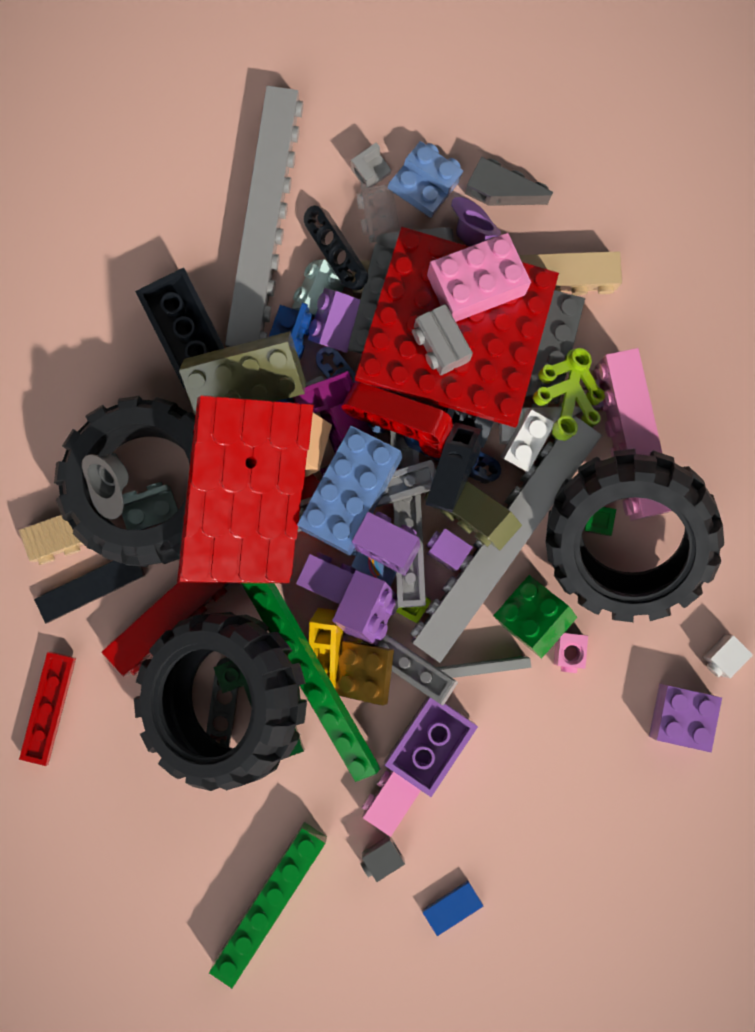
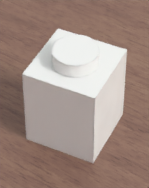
M724 635L703 658L709 663L706 667L716 677L722 676L731 679L753 654L734 635Z

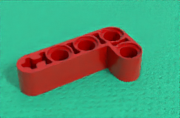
M361 382L353 383L341 407L346 414L353 418L419 440L420 449L425 454L434 458L441 457L445 442L453 427L451 416L443 410Z

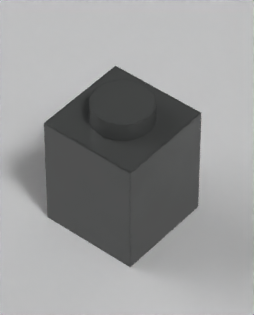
M387 836L363 851V861L360 863L368 878L373 876L375 881L378 882L405 865V859L392 837Z

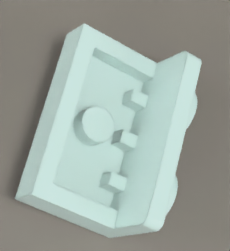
M324 259L315 260L306 267L302 286L296 290L293 297L294 304L292 308L299 311L302 302L306 303L313 317L316 315L318 309L317 301L324 288L342 293L345 287L329 262Z

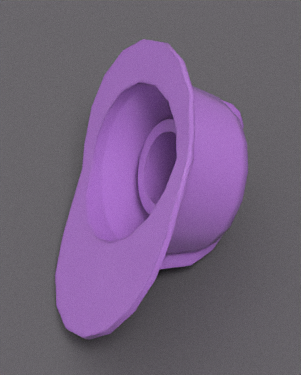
M455 197L452 200V208L459 217L456 234L466 246H474L490 240L492 237H498L501 234L500 229L475 202L463 197Z

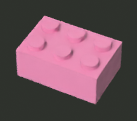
M508 233L431 261L427 274L440 305H447L455 322L522 297L526 294L531 284Z

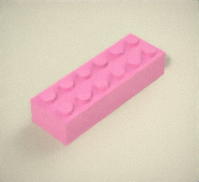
M639 348L606 354L595 366L596 369L593 370L594 380H599L600 388L605 394L604 406L601 410L606 411L608 421L605 422V430L607 436L612 438L614 446L611 448V456L614 457L613 451L635 449L636 454L650 456L652 451L662 453ZM625 498L626 500H623V509L625 515L630 517V521L672 511L665 505L646 498Z

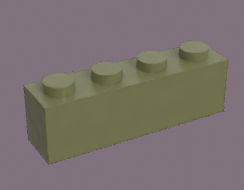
M468 481L453 513L440 510L449 520L453 521L455 518L459 520L457 524L468 534L474 531L476 539L484 546L488 547L491 544L499 551L522 526L510 510ZM428 491V492H425V494H426V496L424 497V500H425V501L427 500L429 491Z

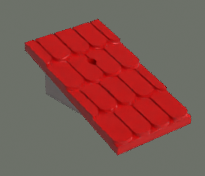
M199 396L197 398L177 582L290 583L314 405Z

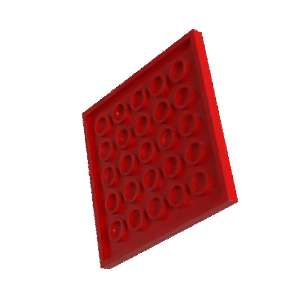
M401 226L355 381L516 428L559 273L522 262L531 281L526 294L457 321L456 324L473 354L468 363L440 375L437 369L432 370L426 360L428 352L423 344L418 345L412 330L415 329V320L419 316L441 306L427 276L430 262L470 246Z

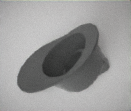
M109 453L102 457L94 454L85 456L82 460V470L95 508L105 518H118L122 514L124 507L122 490L128 483L129 475L127 469L116 453Z

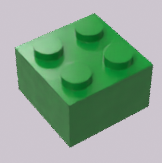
M530 575L526 577L493 615L503 628L541 659L578 618L568 604Z

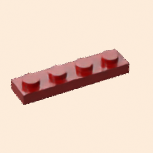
M51 651L47 652L19 760L42 766L49 765L76 662L75 657Z

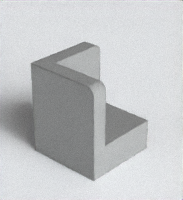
M377 142L351 159V170L366 190L391 174L390 167L380 155V146Z

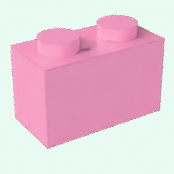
M392 770L390 773L385 771L377 782L380 788L375 796L370 794L361 807L365 810L363 812V819L390 837L421 791Z

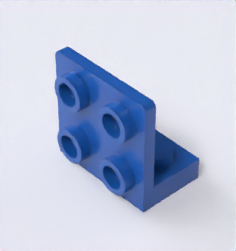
M302 302L299 311L280 305L269 334L270 337L290 331L299 361L305 345H302L304 335L309 336V326L313 321L311 320L312 313L309 312L308 304Z

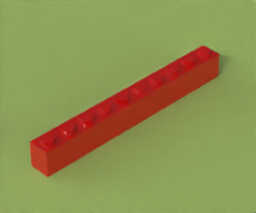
M313 474L304 479L301 500L312 497L320 483ZM178 582L101 653L123 677L130 673L135 676L139 673L142 662L152 655L149 652L150 648L166 630H173L175 625L181 620L195 615H203L207 611L205 605L212 599L216 602L227 593L225 587L230 583Z

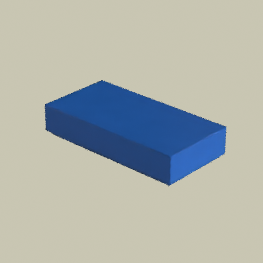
M466 881L424 908L422 913L436 936H439L484 907L470 882Z

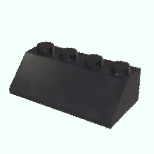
M183 267L135 292L183 388L186 390L179 372L183 360L224 349L225 347Z

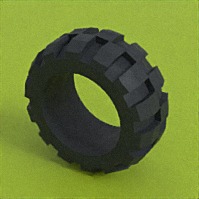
M140 396L119 398L118 404L109 408L101 405L85 416L88 421L78 431L72 429L62 445L66 449L62 462H56L54 483L59 486L60 494L56 502L63 520L68 521L73 529L72 534L80 542L109 560L129 566L148 567L152 564H167L180 559L186 499L171 518L158 526L144 530L118 528L95 508L82 470V460L90 454L102 457L113 453L118 447L133 439L159 437L180 446L185 451L190 465L195 415L192 412L183 410L175 402L158 397L154 400H143Z

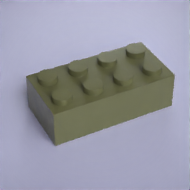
M290 331L186 358L179 369L195 416L197 398L199 396L275 402L303 395L306 387L305 377Z

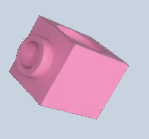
M564 633L555 643L554 665L561 666L562 672L577 673V668L585 669L588 635ZM573 645L576 648L577 654L573 660L568 661L564 656V651L566 647Z

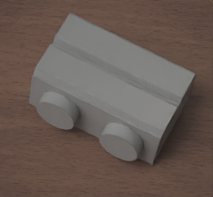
M444 304L431 312L419 316L415 320V329L412 330L413 336L418 345L423 344L427 350L426 360L432 370L437 369L439 374L443 375L470 361L473 353L447 305Z

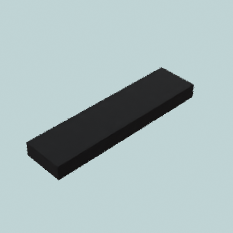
M112 561L35 598L34 601L45 624H48L145 577V573L141 566H129Z

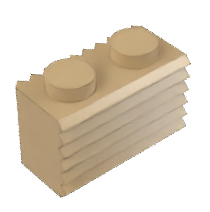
M62 515L19 530L29 561H38L39 565L54 561V555L64 552L65 556L81 551L80 546L84 545L72 534L73 529L68 521L63 520Z

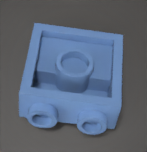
M420 141L406 157L401 169L389 182L388 189L432 218L458 185L464 170L461 169L457 160L453 158L447 160L440 155L435 145L431 143L425 145Z

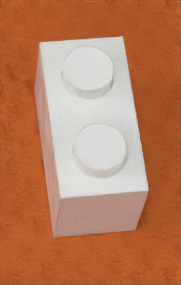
M527 409L500 457L529 472L550 435L554 422L532 409Z

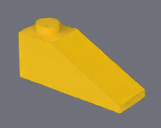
M317 608L309 622V644L336 689L341 641H343L344 631L332 621L337 610Z

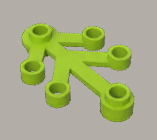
M583 348L570 350L565 356V361L555 365H545L538 372L539 379L545 384L551 383L557 375L569 372L568 380L548 388L541 387L533 394V400L539 406H545L552 398L565 394L560 418L554 422L552 427V433L558 440H569L578 431V425L572 418L575 401H577L583 412L581 421L593 428L601 419L599 413L594 410L592 405L596 406L602 402L605 394L598 387L589 371L592 358L589 352ZM580 378L588 389L586 394L579 384Z

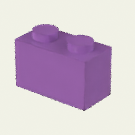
M324 288L317 301L318 309L315 319L309 326L308 340L347 353L360 299Z
M444 529L441 533L436 531L426 545L430 548L427 554L453 572L459 569L473 548L447 529Z
M317 552L316 557L309 554L296 584L340 604L356 569L343 563L339 568L331 564L332 558L320 552Z

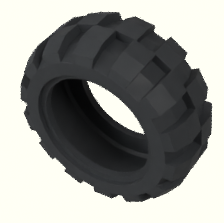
M635 449L613 451L614 457L602 461L599 457H595L578 467V474L570 481L565 479L554 498L552 509L549 511L545 542L548 561L554 566V577L566 593L570 595L575 593L578 596L577 604L596 615H599L602 609L612 612V620L634 623V616L649 615L650 621L670 616V607L678 603L683 608H686L703 594L701 587L703 583H710L714 580L722 562L720 549L725 545L724 531L714 495L709 493L704 480L689 466L681 467L675 463L674 457L660 452L652 451L649 456L636 454ZM646 498L659 502L671 509L680 518L685 526V530L678 549L667 561L647 571L623 572L605 566L588 551L582 539V532L589 519L599 509L616 500Z
M232 612L189 617L179 621L173 630H166L149 650L153 658L145 659L140 666L136 683L141 685L140 696L134 698L135 718H142L145 729L144 732L140 733V736L148 752H157L160 755L159 766L176 779L186 777L185 783L192 787L208 791L222 788L227 791L260 780L277 770L280 760L290 756L299 740L300 734L295 731L296 725L304 724L307 700L300 699L299 685L306 684L301 665L299 663H291L288 655L293 650L278 632L268 633L269 627L263 621L247 614L234 615ZM213 651L225 655L239 667L247 681L251 694L252 709L250 722L243 738L234 748L224 746L213 740L201 727L193 708L192 687L196 672L204 659Z

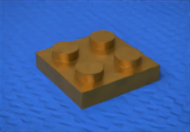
M347 640L341 641L336 681L338 695L377 705H387L394 649Z

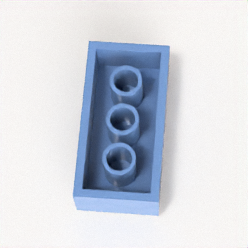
M350 426L297 526L301 531L351 555L354 550L352 540L367 512L373 514L402 460L401 450Z

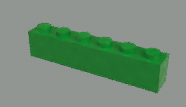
M306 822L302 824L213 962L209 974L233 989L323 849L327 836Z

